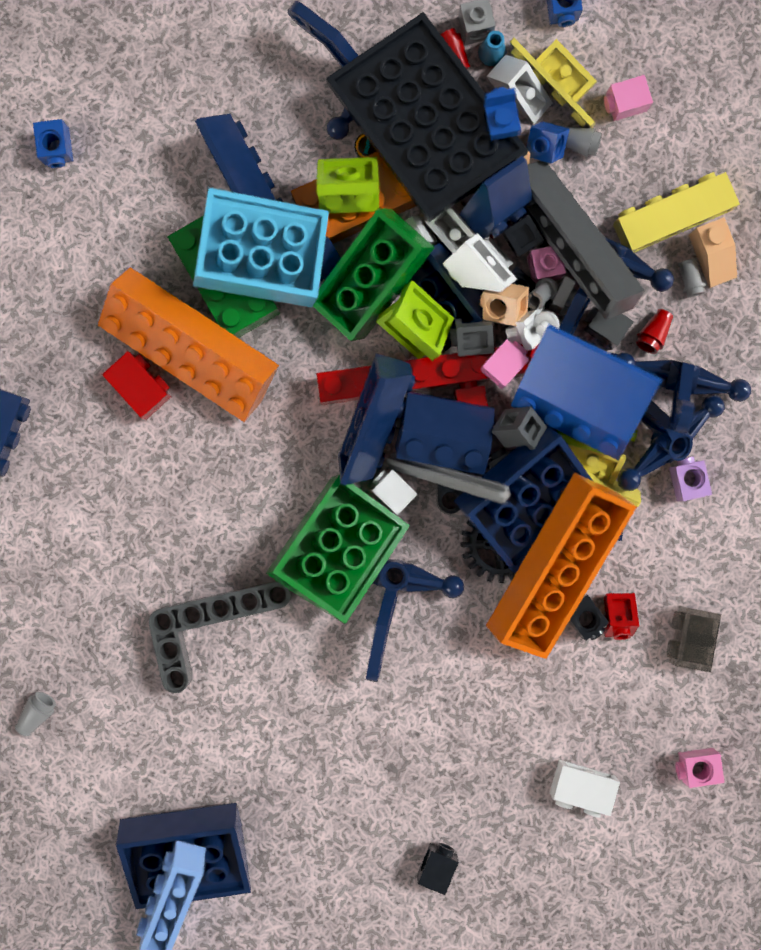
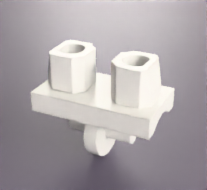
M545 305L541 309H530L516 322V326L510 325L506 328L508 341L510 343L516 341L519 344H523L526 351L533 350L540 343L549 324L559 329V320L554 313L544 311Z

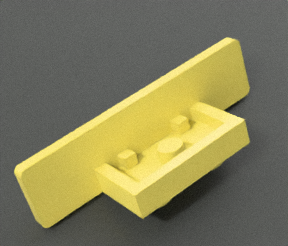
M513 37L510 44L514 49L510 53L515 58L528 62L534 69L533 72L543 86L547 82L554 90L551 96L562 107L567 103L574 111L571 117L582 128L586 124L592 128L595 125L594 120L577 102L597 83L594 77L557 39L535 60Z
M567 444L594 482L620 493L636 507H639L641 491L638 489L625 491L616 481L626 461V455L622 454L618 461L608 455Z

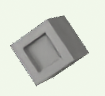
M475 0L460 4L458 20L464 45L481 42L490 32L495 30L496 25L490 0Z

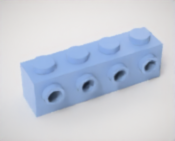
M176 841L172 853H166L162 866L164 874H158L153 893H156L155 897L149 896L145 909L147 917H141L136 936L141 937L139 950H172L203 875L205 847Z

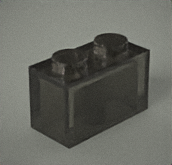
M680 605L679 611H675L672 618V628L675 629L674 639L670 640L667 646L669 662L678 667L711 673L722 614Z

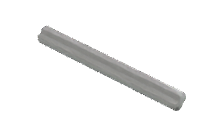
M392 453L386 461L391 470L393 469L397 472L498 503H505L510 496L506 485L445 467L397 459L396 453Z

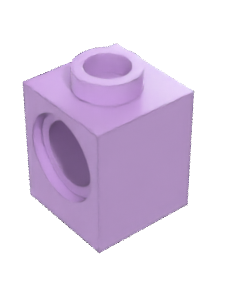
M693 456L676 461L677 466L669 467L676 501H688L712 495L704 460L695 462ZM688 470L692 471L695 475V482L692 486H688L684 481V474Z

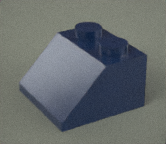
M521 156L486 180L459 214L475 234L478 233L483 240L490 235L496 238L508 227V222L512 221L515 224L527 213L524 208L532 200L527 160L524 156Z

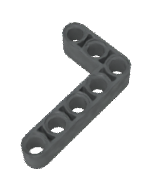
M272 581L165 606L154 611L149 618V628L164 688L171 693H180L192 681V669L183 631L280 609L289 603L292 598V591L279 582ZM279 586L285 590L286 599L284 601L277 602L272 598L271 590L273 587ZM246 593L256 596L257 606L255 608H247L244 605L243 596ZM217 600H223L228 604L229 611L226 615H220L216 612L214 605ZM193 606L199 610L200 618L198 621L193 622L187 618L186 611L188 607ZM161 613H165L170 617L171 625L169 628H163L159 625L158 617ZM166 642H172L177 646V656H169L165 652L164 646ZM173 671H179L183 674L184 683L182 685H177L172 681L171 673Z

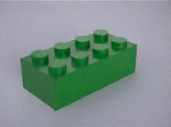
M378 208L319 288L318 298L313 307L350 341L365 339L376 325L379 314L390 307L403 290V287L409 282L435 247L392 209Z
M204 215L167 236L193 282ZM197 287L218 325L237 338L280 314L272 300Z

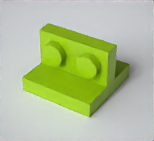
M377 157L318 159L317 196L319 198V209L329 211V213L376 212L379 208Z
M411 280L403 287L399 299L379 314L376 323L419 359L426 355L433 361L442 352L454 317Z

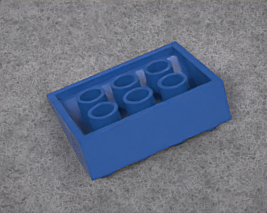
M549 324L520 382L511 407H532L544 424L619 461L662 379Z

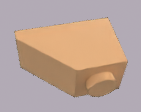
M725 217L697 227L688 235L709 288L737 278L736 247Z

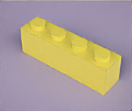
M712 172L698 179L699 184L689 188L688 184H684L672 190L673 195L663 199L659 195L646 201V207L639 210L631 207L618 214L619 218L613 226L621 245L628 247L635 253L734 210L740 203L727 173L716 176L715 172Z

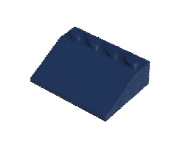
M547 426L534 450H530L527 446H518L481 477L482 479L508 487L510 496L505 503H498L463 492L454 502L515 574L573 474L576 473L587 479H592L562 436Z
M237 803L120 819L116 848L135 910L146 908L149 896L155 897L156 893H153L156 878L158 874H164L162 866L167 852L172 853L176 841L206 848L203 875L192 901L251 893L243 829Z

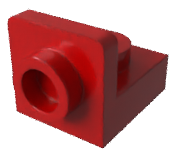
M606 593L604 604L606 619L609 624L605 628V637H613L615 640L631 638L639 628L635 593Z

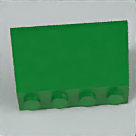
M340 474L330 478L266 574L293 593L343 624H346L410 525L354 484H340Z

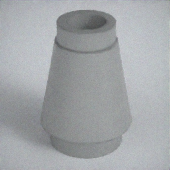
M565 127L570 129L566 148L586 157L589 155L596 156L602 137L601 132H597L596 128Z
M36 692L35 695L29 696L18 723L15 725L16 731L23 736H30L32 732L54 713L56 703L53 698L44 692Z

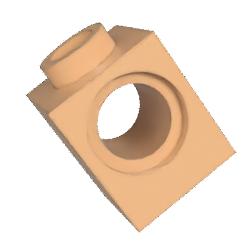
M511 284L502 292L484 290L480 298V306L483 308V320L516 326V322L528 312L529 287Z

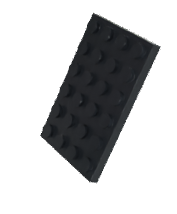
M424 12L326 78L327 85L428 222L480 188L486 180L521 156L525 157L528 153V149L518 136L491 141L484 110L485 92Z

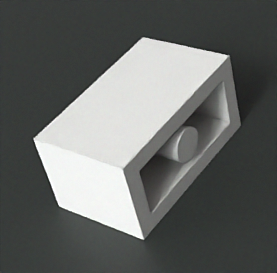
M559 760L550 795L556 801L555 804L566 809H572L573 806L584 809V813L598 818L601 817V814L611 816L620 781L615 775Z

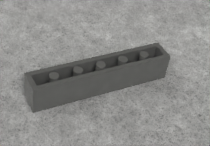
M537 161L528 164L532 200L524 208L527 211L526 214L531 217L537 229L605 320L634 309L645 291L640 282L630 272L621 257L617 255L607 242L605 236L601 234L588 214L581 208L572 193L568 191L548 163Z

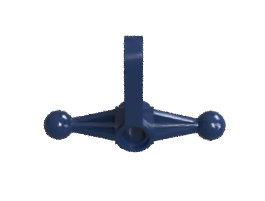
M295 1L287 10L291 19L321 42L341 67L359 56L340 31L301 2ZM345 108L341 116L333 117L327 124L326 130L332 139L342 140L349 133V123L353 119Z
M606 238L607 242L614 248L617 255L621 257L635 278L650 281L652 288L659 292H665L673 286L674 276L671 271L665 268L652 269L628 247ZM581 287L577 291L559 329L571 335L574 334L585 310L591 303L590 298Z
M611 353V355H613V356H615V357H617V358H619V359L624 360V359H623L622 357H620L618 354H616V353ZM717 395L706 397L702 402V409L693 414L687 434L670 429L668 427L670 417L651 400L641 418V421L653 432L651 446L633 469L626 468L619 473L617 478L618 485L625 491H633L640 485L642 476L674 460L681 461L685 459L692 450L694 437L708 418H717L724 412V400Z
M628 353L618 354L626 362L662 379L660 387L674 391L668 427L676 432L687 434L689 431L695 404L690 402L691 395L727 393L736 402L745 401L751 395L752 388L748 381L744 379L728 382L697 365L675 360L635 361L634 357Z
M400 559L387 560L373 584L386 589L376 622L366 673L367 681L378 683L399 591L441 590L446 597L455 599L460 597L464 591V583L460 577L450 575L445 579H441L412 563H407ZM393 567L400 569L403 573L402 581H391L388 577V570Z

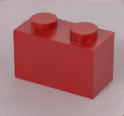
M127 351L102 376L140 418L147 420L172 397L167 392L171 387L160 375L154 377L147 370L151 365L140 353L135 356Z

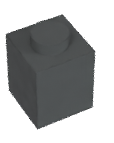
M593 306L584 319L588 323L584 331L609 348L614 349L619 345L634 321L624 314L605 320L598 309Z

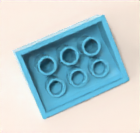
M208 188L193 286L312 308L318 298L329 211Z

